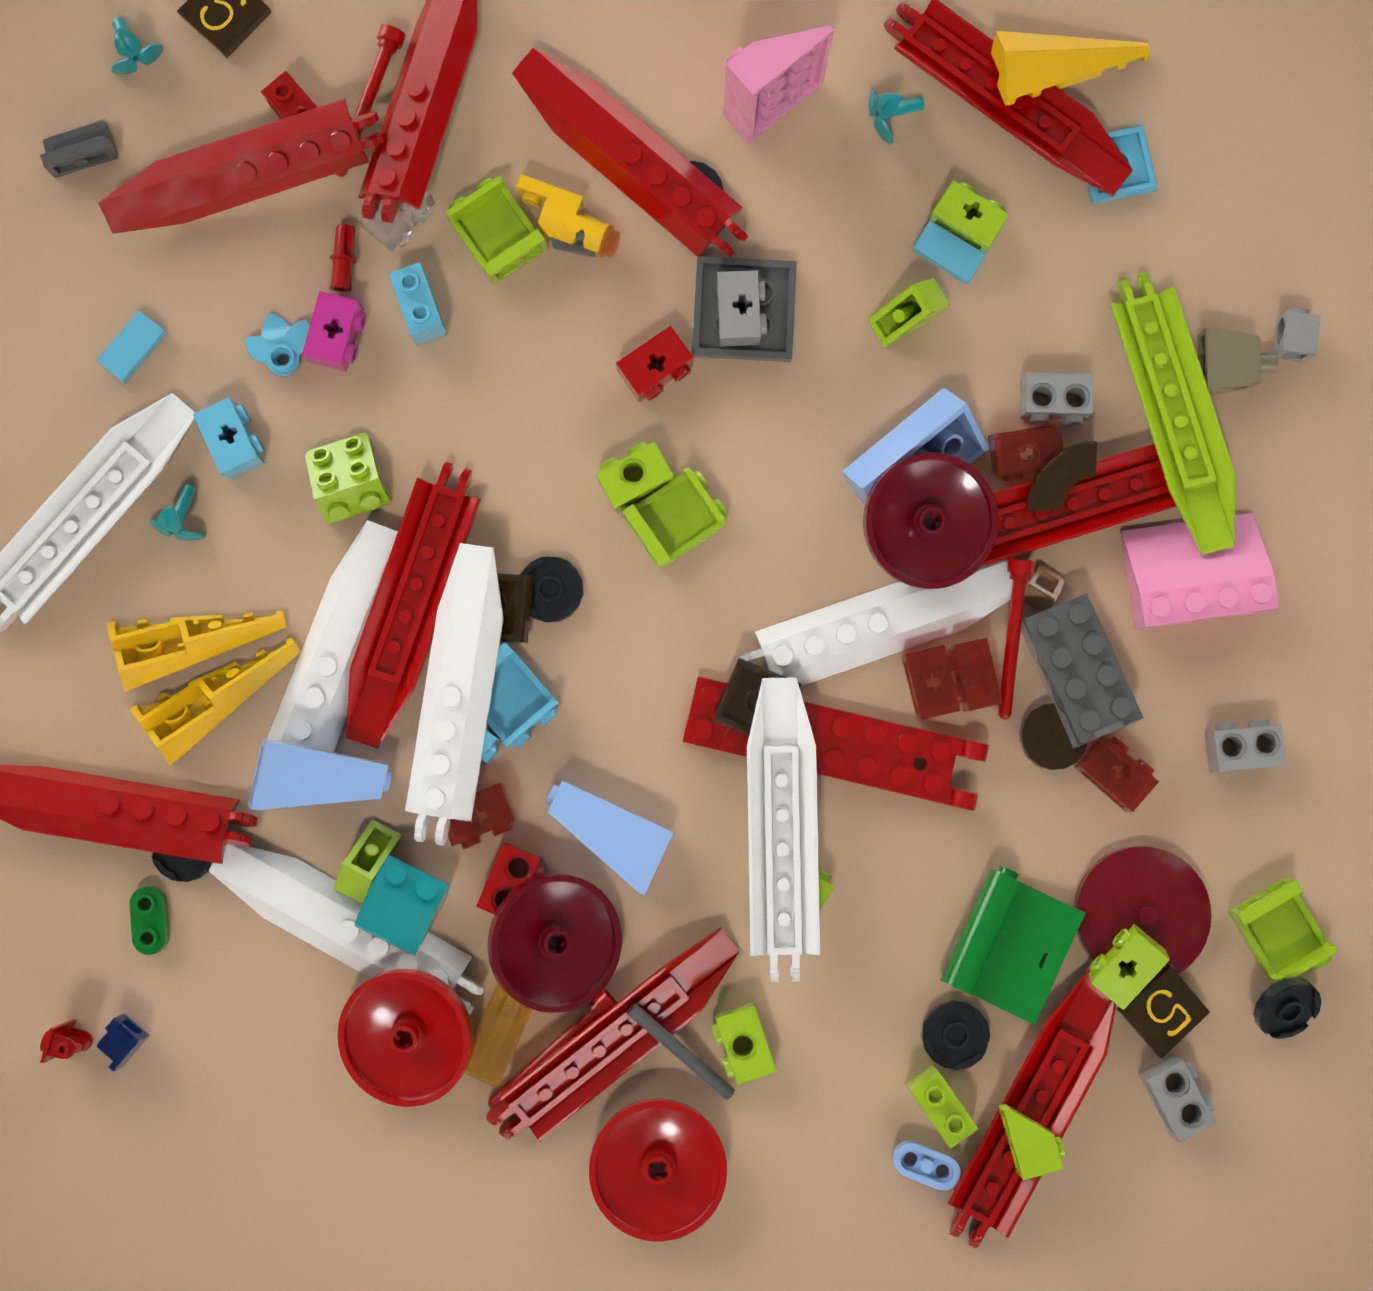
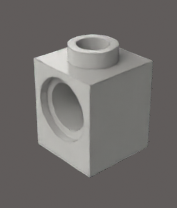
M1291 308L1277 318L1273 353H1277L1279 359L1306 362L1317 353L1321 315L1309 314V310L1304 308Z

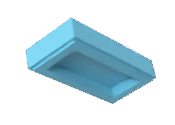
M931 220L912 249L913 252L968 285L986 256L985 253Z
M138 310L96 361L122 382L126 383L166 336L167 332Z

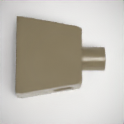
M1206 327L1197 335L1198 360L1210 396L1251 389L1260 383L1261 373L1277 372L1279 364L1278 354L1261 353V340L1258 335L1215 327Z

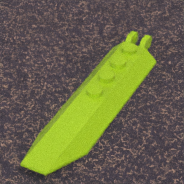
M1145 272L1137 274V285L1142 297L1135 299L1129 280L1127 278L1118 279V292L1123 303L1114 302L1110 306L1169 492L1201 555L1234 547L1235 471L1175 286L1157 294L1154 292L1149 275Z

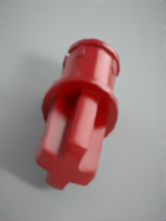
M340 224L336 227L334 253L330 255V259L333 261L330 289L334 291H352L353 263L357 262V258L354 256L356 229L353 225Z

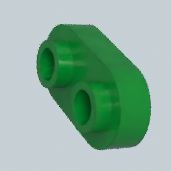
M146 886L139 888L132 894L129 903L132 943L138 952L145 955H153L164 950L170 939L167 898L165 893L158 887ZM145 897L151 901L149 910H145L142 907V900ZM146 932L153 934L154 940L151 944L146 943L144 940Z

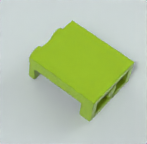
M501 176L495 179L488 178L477 186V191L468 197L461 196L457 198L445 212L450 224L493 285L547 250L544 237L531 224L507 189Z
M687 467L683 470V474L634 506L632 504L622 511L623 517L660 570L724 528L727 523L724 518L728 515L725 507L718 498L715 500L710 498L706 492V489L709 488L707 481L699 471L693 473L690 467Z
M1283 878L1228 911L1271 983H1276L1284 978H1303L1302 973L1312 967L1313 969H1318L1332 961L1330 956L1339 951L1335 944L1327 941L1299 895L1303 890L1296 879Z

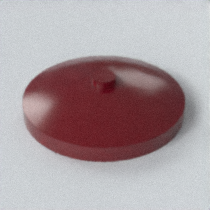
M943 453L916 454L901 459L890 466L872 486L866 499L863 513V530L866 544L877 564L897 581L924 589H939L953 586L974 574L991 553L998 532V507L988 482L977 469L966 461Z
M1131 846L1105 855L1086 872L1075 895L1074 908L1085 912V916L1077 931V936L1085 952L1093 961L1100 954L1106 955L1113 948L1112 941L1122 929L1126 928L1129 930L1135 924L1167 951L1170 959L1167 964L1179 974L1197 959L1210 933L1211 904L1202 880L1195 870L1183 859L1163 849ZM1121 961L1120 967L1128 966L1131 968L1133 966L1132 961L1129 963Z
M568 874L540 875L517 886L499 905L489 929L487 943L488 959L498 984L515 1001L540 1012H566L591 1001L611 980L621 955L622 932L614 906L608 897L595 885Z

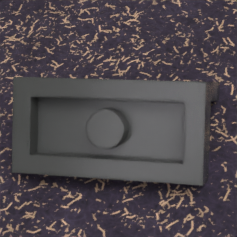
M99 121L44 139L43 145L46 153L40 155L44 168L54 178L118 159L108 125L105 121Z

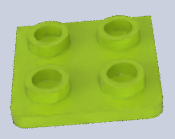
M360 433L306 452L305 459L314 501L327 525L391 504L387 490L378 474L368 434Z

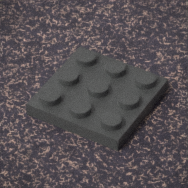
M697 256L692 356L700 358L791 362L797 261ZM758 270V281H765V301H759L760 314H766L767 334H761L760 345L720 346L717 272ZM738 303L740 314H746L747 309H745L744 303Z

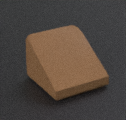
M1037 563L1034 575H1030V581H1026L1024 603L1038 612L1051 608L1066 580L1042 564Z

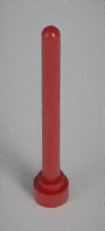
M381 24L377 35L379 40L377 45L380 49L354 117L370 113L391 55L396 53L397 49L402 48L406 34L392 25ZM364 127L356 129L360 138ZM348 170L336 173V175L344 177Z
M1008 558L1007 572L1010 573L1009 579H1012L1013 582L998 715L1003 720L1009 719L1012 714L1026 581H1030V575H1034L1035 561Z
M605 988L602 989L593 998V1001L589 1004L590 1008L488 1099V1106L491 1109L495 1107L498 1102L502 1101L499 1098L500 1095L615 1005L617 1001Z

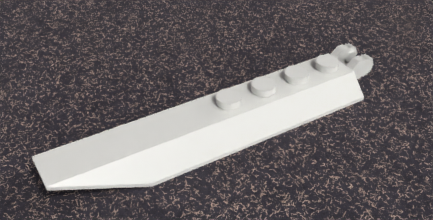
M171 393L110 428L0 552V606L1 603L7 606L6 610L0 615V632H4L16 620L17 615L24 624H27L162 472L195 420L193 417L195 412L176 395Z
M367 520L334 571L267 737L268 740L334 753L347 720L350 666L398 531Z
M460 543L437 609L405 808L407 812L419 814L414 831V839L417 842H423L426 839L430 816L440 817L436 826L435 842L436 845L442 846L447 841L451 819L472 821L503 625V612L493 547Z
M1008 559L982 565L970 577L953 586L939 589H924L897 582L755 631L761 649L741 655L739 658L748 662H754V660L764 657L768 670L787 678H797V681L802 683L801 686L956 633L968 628L1011 600L1013 580L1009 579L1010 573L1007 572Z
M762 678L747 744L750 956L770 955V982H778L780 977L778 955H791L790 977L792 982L800 981V955H820L816 744L797 678Z
M226 844L224 846L223 863H213L209 869L211 874L261 917L369 978L388 970L406 968L429 973L444 981L453 990L457 983L475 995H482L485 989L477 982L463 975L473 956L428 932L416 956L355 927L354 923L363 904L334 890L335 879L298 858L253 847ZM460 998L468 1013L471 1014L474 1009L473 1005L469 1001Z

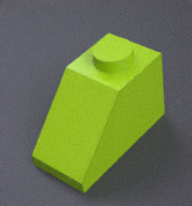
M935 278L912 284L871 316L868 321L885 348L926 325L951 305Z
M372 820L342 863L334 890L363 904L372 882L387 856L393 855L402 834Z
M1006 1104L998 1105L1016 1172L1023 1181L1064 1170L1061 1158H1065L1066 1154L1059 1136L1055 1137L1049 1129Z

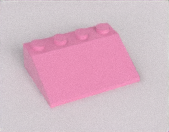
M830 25L755 41L745 49L739 47L728 57L725 74L723 115L747 144L823 84L834 33Z
M1253 513L1235 515L1234 547L1201 555L1185 522L1120 532L1135 630L1262 613L1280 608L1274 572Z

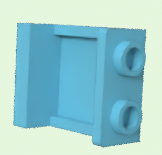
M504 642L499 646L487 724L507 748H510L512 745L519 748L533 736L530 733L533 727L539 722L542 726H545L558 714L555 708L560 703L511 646Z

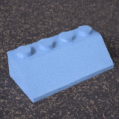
M943 388L845 468L842 473L855 495L865 505L868 494L876 480L890 466L901 459L922 453H943L972 464L989 447L967 403Z

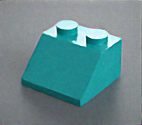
M388 855L371 884L354 926L416 956L447 899L449 884Z

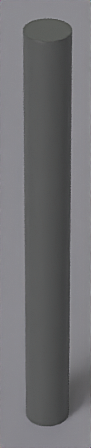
M636 1003L629 1007L626 1014L724 1099L728 1100L732 1097L735 1089Z

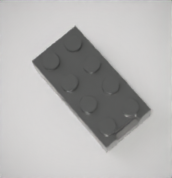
M1087 593L1027 617L1022 621L1021 633L1051 700L1057 709L1073 749L1130 726L1144 718Z

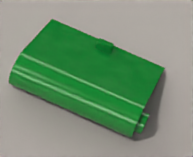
M1000 865L998 871L990 870L940 980L1035 1025L1085 916V912L1016 880L1019 875L1018 873Z

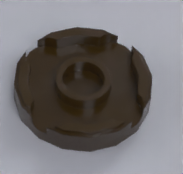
M1054 703L1044 704L1032 710L1022 722L1019 735L1022 748L1024 749L1023 752L1037 767L1047 770L1066 769L1077 763L1086 751L1087 743L1073 749Z

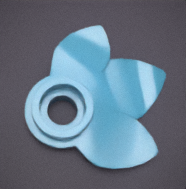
M270 312L263 323L261 336H250L245 339L247 351L255 361L267 364L274 374L289 376L300 365V355L304 349L310 327L309 323L304 319L290 327L283 318ZM281 356H289V362L286 365H279V358Z

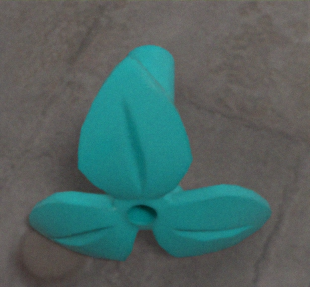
M117 17L112 21L115 29L114 41L116 50L119 55L126 57L112 65L113 73L131 74L137 71L138 61L149 65L159 58L163 51L162 44L151 43L140 49V42L130 32L125 20L122 17Z
M871 90L868 102L869 116L875 115L874 128L881 139L888 144H893V137L887 125L888 119L923 110V98L917 97L902 101V95L897 93H884L878 98L876 91Z
M184 484L174 508L171 505L167 506L159 514L157 521L154 518L149 520V523L158 532L168 537L173 534L179 540L195 541L203 539L207 535L206 533L187 531L183 526V521L197 490L188 484Z

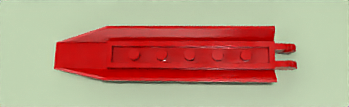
M426 0L416 22L380 132H385L387 140L375 146L358 195L359 199L364 198L361 211L363 218L373 220L381 200H384L381 211L382 222H394L400 203L403 204V202L420 210L478 34L477 0Z
M931 0L922 14L903 2L896 7L899 17L908 24L913 25L910 30L891 18L887 19L883 24L885 30L890 35L901 41L894 47V50L1055 167L1112 197L1132 173L1133 169L1094 113L1056 86L1043 89L1040 96L1032 98L1027 94L1017 97L1014 104L1005 105L997 86L999 72L991 54L994 40L939 0Z
M532 48L512 72L513 76L553 133L696 256H703L708 245L712 243L726 256L731 258L735 253L733 248L726 241L718 237L725 227L735 238L742 242H745L749 237L731 219L743 207L596 81L535 48Z
M343 98L157 160L103 198L98 204L112 234L185 224L369 163V158L363 149L382 144L387 140L385 132H375L360 138L356 129L375 124L380 120L377 112H370L352 118L346 99Z
M1147 445L1098 460L1096 476L1084 478L1073 485L1064 498L1062 510H1026V499L1032 481L994 492L999 516L998 532L992 551L983 565L992 564L1177 507L1169 492L1155 445Z
M446 461L442 466L436 485L420 478L416 479L350 666L346 738L377 749L415 690L433 638L437 609L460 543L466 544L481 499L465 495L472 475V470L465 468L461 473L456 491L445 488L453 470L452 463Z
M0 765V820L23 831L222 864L224 846L226 844L249 847L253 839L243 833L229 832L231 824L255 827L258 820L257 817L251 814L233 812L239 803V799L45 766Z
M719 928L665 964L500 1095L499 1098L502 1101L489 1110L486 1120L494 1126L504 1121L499 1127L498 1133L506 1139H510L514 1134H517L527 1126L540 1142L661 1045L659 1041L626 1014L632 1004L636 1003L669 1033L674 1035L702 1012L739 954L738 948L723 929Z
M1090 969L1084 973L1045 1021L1001 1103L1012 1107L1043 1125L1055 1137L1059 1136L1061 1139L1107 1056L1116 1004L1091 984ZM999 1108L947 1202L949 1205L961 1209L951 1225L950 1235L959 1237L970 1216L979 1220L969 1236L968 1245L973 1248H978L989 1227H993L1009 1238L1042 1177L1038 1176L1023 1181L1017 1174Z

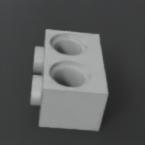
M1026 372L1020 379V419H1029L1031 424H1047L1050 422V419L1063 420L1065 425L1083 424V420H1087L1093 414L1094 374ZM1033 393H1042L1047 399V405L1038 406L1035 404L1032 398ZM1067 393L1075 394L1079 398V407H1072L1067 403Z
M1269 719L1248 721L1249 728L1237 729L1236 722L1215 724L1216 731L1205 732L1209 772L1286 766L1282 725L1270 726ZM1259 735H1263L1267 740V749L1263 753L1256 747V740ZM1226 738L1231 739L1234 744V751L1230 756H1227L1222 749L1223 741Z
M1174 1055L1139 1073L1169 1134L1180 1142L1216 1123L1211 1114L1215 1110L1214 1106L1205 1092L1200 1093L1195 1083L1199 1079L1198 1075L1189 1061L1184 1062V1060ZM1172 1073H1177V1085L1172 1089H1167L1165 1085L1166 1078ZM1188 1104H1193L1194 1114L1191 1118L1183 1120L1181 1116L1182 1109Z

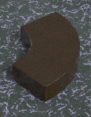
M1095 440L1084 441L1070 445L1057 452L1035 475L1028 491L1026 510H1062L1064 498L1071 487L1084 478L1096 476L1098 442Z

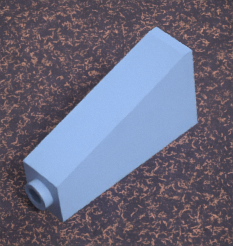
M263 739L247 806L254 810L381 799L382 792H387L389 789L391 772L387 771L389 765L382 762Z
M562 781L560 786L554 784L545 802L550 805L548 813L637 892L645 895L673 835V831L566 781Z

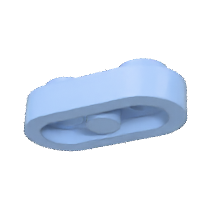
M912 1140L903 1141L894 1149L893 1163L901 1175L938 1190H949L959 1182L961 1175L960 1167L951 1155ZM908 1152L915 1154V1160L912 1163L904 1162V1155ZM939 1165L947 1166V1172L944 1175L936 1174V1168Z

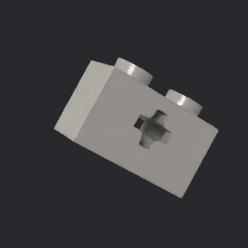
M758 270L717 272L720 346L760 345L761 334H767L766 314H760L759 301H765V281H758ZM738 303H744L745 309H747L746 314H740Z

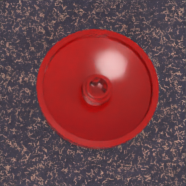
M393 969L371 977L349 997L341 1012L338 1023V1048L343 1064L351 1078L373 1098L394 1106H422L446 1095L466 1072L473 1053V1026L463 1001L444 981L420 970Z
M663 1098L635 1102L614 1114L605 1123L594 1142L589 1162L591 1191L596 1204L607 1220L627 1235L653 1242H664L682 1238L700 1228L713 1215L722 1199L727 1181V1161L722 1141L713 1125L700 1112L687 1104Z

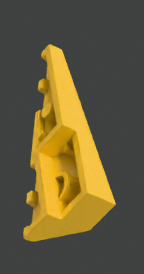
M996 31L991 54L999 72L998 89L1005 105H1011L1015 103L1017 97L1027 94L1032 98L1040 96L1043 89L1052 86L1062 89L1100 77L1103 70L1112 67L1122 70L1126 68L1128 62L1137 59L1147 62L1150 57V45L1143 42Z
M282 610L276 611V615L269 617H255L254 613L250 612L244 613L243 618L225 619L222 614L174 617L170 619V622L163 624H150L148 619L138 620L137 625L119 626L117 621L107 623L118 672L125 692L287 627Z
M292 638L286 639V644L270 653H267L264 649L255 653L256 659L242 665L235 661L189 681L188 687L173 695L167 692L158 695L159 701L143 708L136 704L130 707L129 710L171 766L301 651Z

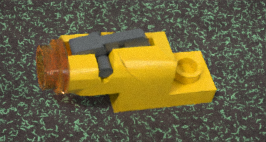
M520 174L516 184L518 196L521 197L524 203L532 207L539 208L540 205H543L538 226L542 234L551 239L553 249L589 257L599 256L604 258L606 255L613 258L620 241L621 232L614 230V226L604 223L586 212L582 215L584 210L583 196Z

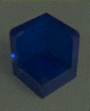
M122 1014L113 1018L105 1029L108 1032L98 1042L97 1048L113 1061L108 1068L115 1072L124 1067L150 1035L127 1015Z

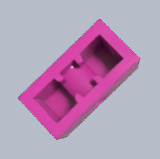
M319 291L302 352L303 357L309 363L347 372L349 363L353 364L357 356L358 346L355 344L358 331H363L366 322V313L363 312L364 309L358 300ZM340 327L343 331L342 334L336 333L333 338L330 334L331 331L337 332Z

